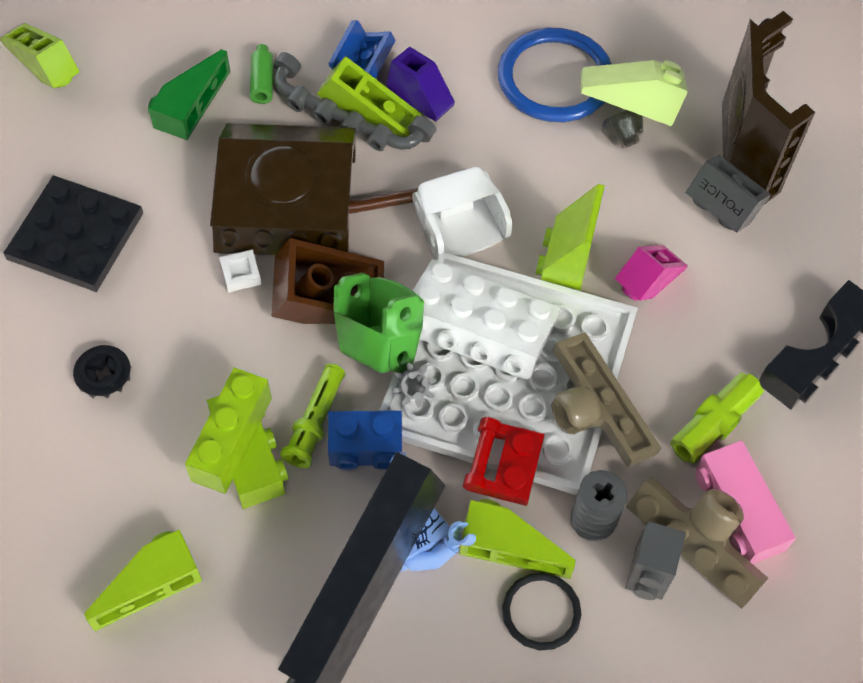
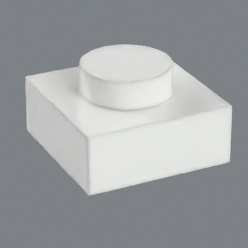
M253 249L219 257L228 293L262 285Z

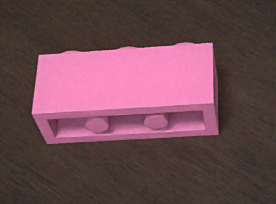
M741 440L702 455L695 473L700 488L703 491L711 489L724 491L732 496L743 509L744 519L730 536L732 547L752 564L787 551L796 537L743 441Z

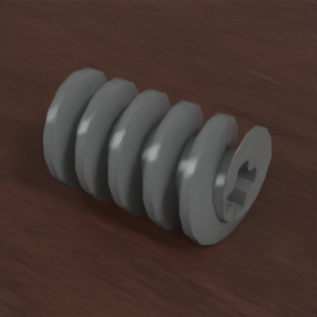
M597 470L584 476L571 513L573 529L579 536L587 540L599 541L609 537L616 529L627 502L625 484L617 475L610 471Z

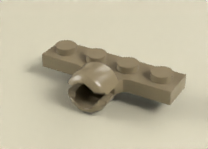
M584 332L557 342L552 351L575 386L557 393L551 404L552 414L558 427L563 432L573 435L592 427L601 428L627 468L656 456L662 449L587 333Z
M650 477L644 481L626 507L645 524L647 521L686 532L681 556L741 609L769 579L733 548L729 542L730 536L743 521L744 513L740 504L728 493L717 489L708 490L693 508H688L654 478Z

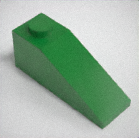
M221 49L170 80L162 86L157 95L150 99L148 113L150 114L154 129L185 140L189 139L231 72L226 50Z

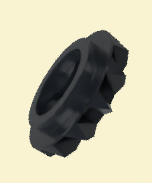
M100 345L88 349L77 359L73 369V377L81 392L87 393L92 398L104 396L108 399L110 394L116 391L122 392L123 385L130 381L132 367L127 355L122 350L110 345ZM108 364L111 375H104L102 380H99L95 373L96 370L102 371Z

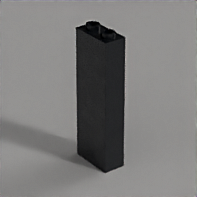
M396 452L278 668L280 672L289 676L286 683H341L445 488L444 483L432 469Z

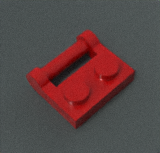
M491 417L481 418L478 426V432H480L470 473L464 477L463 488L473 493L527 506L545 434L502 424ZM496 438L505 442L495 481L487 480L484 475L493 441Z

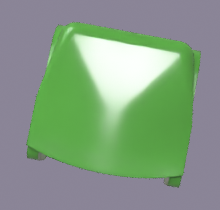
M365 273L342 277L339 284L334 285V317L339 350L344 355L379 373L389 371L403 373L407 371V364L411 363L412 365L414 363L423 328L424 300L406 286L387 278L370 277ZM357 285V293L351 296L352 287Z

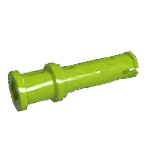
M331 363L324 366L323 373L303 417L294 422L292 426L293 435L288 446L283 447L280 452L282 459L295 467L309 468L312 464L313 459L311 455L316 443L322 441L324 437L322 425L333 404L340 384L346 375L345 370L340 366Z

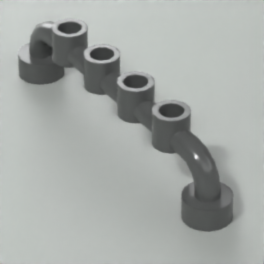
M281 52L273 63L276 69L274 84L281 94L288 97L286 104L292 110L301 112L307 106L315 110L312 114L313 117L323 125H328L334 119L342 123L340 127L356 128V136L359 132L369 136L367 143L377 151H383L386 145L400 150L411 149L420 142H429L436 132V126L429 119L423 116H415L408 126L410 135L407 137L397 136L383 124H377L376 126L366 121L358 112H347L339 108L335 102L328 98L320 99L311 95L309 90L301 85L294 87L287 83L286 78H294L301 68L300 62L293 55Z

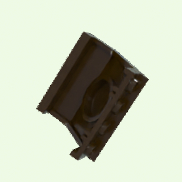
M784 11L772 19L766 18L759 26L751 19L749 20L722 101L723 158L771 194L765 204L781 193L815 114V111L806 103L790 114L766 91L770 82L766 74L774 52L781 48L786 40V36L782 34V31L793 21V18Z
M226 123L219 137L210 220V226H212L213 253L236 254L253 249L254 254L276 255L290 238L349 252V206L352 163H355L356 128Z

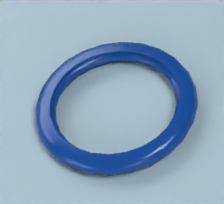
M548 27L521 35L504 51L498 64V81L506 98L522 113L546 122L565 123L587 117L605 104L604 101L590 97L582 103L568 107L541 105L523 95L513 79V67L519 55L532 46L548 42L564 43L581 49L595 61L597 66L612 64L608 54L592 38L578 31Z

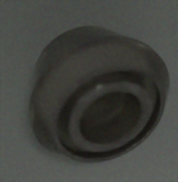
M625 110L606 119L603 122L601 131L614 145L621 144L622 149L640 142L638 136L644 133L643 116Z

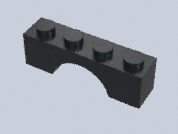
M850 280L828 301L819 317L827 332V344L809 350L786 345L766 366L759 379L761 387L790 410L800 400L806 404L819 388L815 383L820 378L827 381L840 365L836 362L838 358L842 355L847 359L860 343L857 338L863 333V290Z

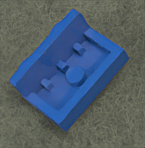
M352 20L329 61V67L333 70L346 56L376 79L396 40L391 31L365 32L358 20Z
M402 410L328 411V457L330 466H336L342 470H353L358 466H373L374 468L385 470L390 465V461L396 452H402Z

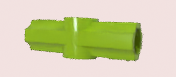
M740 372L717 395H710L697 409L693 419L672 438L670 445L673 447L675 454L682 461L694 464L717 440H724L739 424L742 415L762 397L764 390L760 385V381L751 373L745 374Z

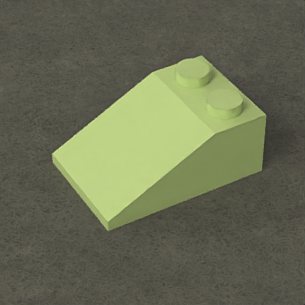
M650 60L583 67L581 71L582 94L669 126L673 125L688 92L684 71L681 70L678 64L668 60H664L663 63Z

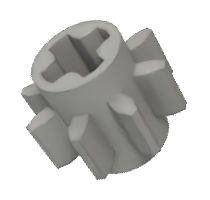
M408 363L406 367L408 373L406 375L394 374L400 380V387L393 388L392 392H402L404 398L401 405H406L409 399H415L416 406L420 408L422 407L421 398L423 396L428 398L435 397L428 389L429 384L435 383L437 379H427L424 375L427 371L426 365L419 372L413 370L411 363ZM416 376H419L421 378L419 384L423 387V391L421 393L414 392L412 395H409L407 393L409 386L405 384V380L407 378L414 379Z

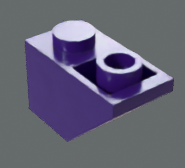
M410 46L391 61L386 87L410 106L435 122L454 106L455 101L434 61Z

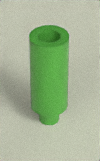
M259 44L256 47V51L251 54L250 99L258 104H266L273 98V55L269 52L267 45Z

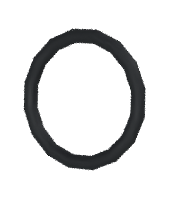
M547 573L528 574L516 580L506 592L502 605L503 620L511 636L523 646L539 651L556 649L569 642L578 631L582 616L580 600L573 588L560 577ZM533 581H547L556 584L567 593L572 602L574 616L570 628L562 637L551 642H537L527 639L517 631L511 620L510 606L513 596L520 587Z

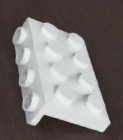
M433 259L413 289V292L424 300L421 340L522 379L531 378L536 361L558 319L561 309L559 306Z

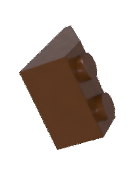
M290 238L275 255L271 317L302 324H335L334 285H338L342 277L358 273H365L370 277L384 278V261ZM357 285L352 287L351 296L357 293Z

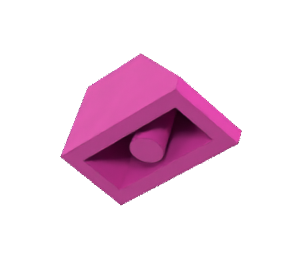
M664 245L640 246L615 277V280L622 285L621 290L629 298L636 301L652 299L684 272L688 265Z

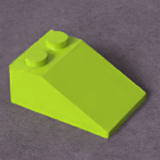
M597 184L556 215L553 228H546L542 247H546L548 250L546 256L539 255L535 272L536 275L541 276V280L581 291L605 185Z

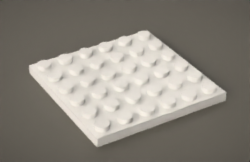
M449 253L439 254L438 262L561 307L558 319L536 361L530 379H522L420 339L414 363L412 364L413 370L419 372L424 365L427 366V371L424 374L427 379H437L435 383L429 384L428 389L435 397L428 398L423 396L421 398L422 407L420 408L416 406L415 399H409L406 405H401L404 398L402 392H392L393 388L400 387V380L393 374L380 411L402 410V442L472 463L480 436L478 426L480 419L483 417H491L502 424L543 433L545 436L533 482L577 495L584 476L590 473L602 429L592 427L573 435L563 432L556 424L551 404L557 393L575 386L552 350L557 342L586 332L617 379L638 308ZM405 371V372L400 373V374H402V375L404 376V375H406L408 372ZM416 376L414 379L407 378L405 380V384L409 386L407 391L409 395H412L414 392L421 393L423 391V387L419 384L421 380L419 376ZM494 438L487 468L497 471L504 440Z

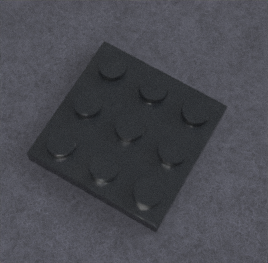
M53 175L3 253L8 261L97 292L144 214L143 209L138 204Z

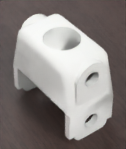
M471 167L423 182L418 187V191L412 194L415 211L423 226L426 241L435 260L438 259L439 254L444 252L459 257L474 254L511 236L512 219L510 210L501 192L491 181L488 173L480 167Z

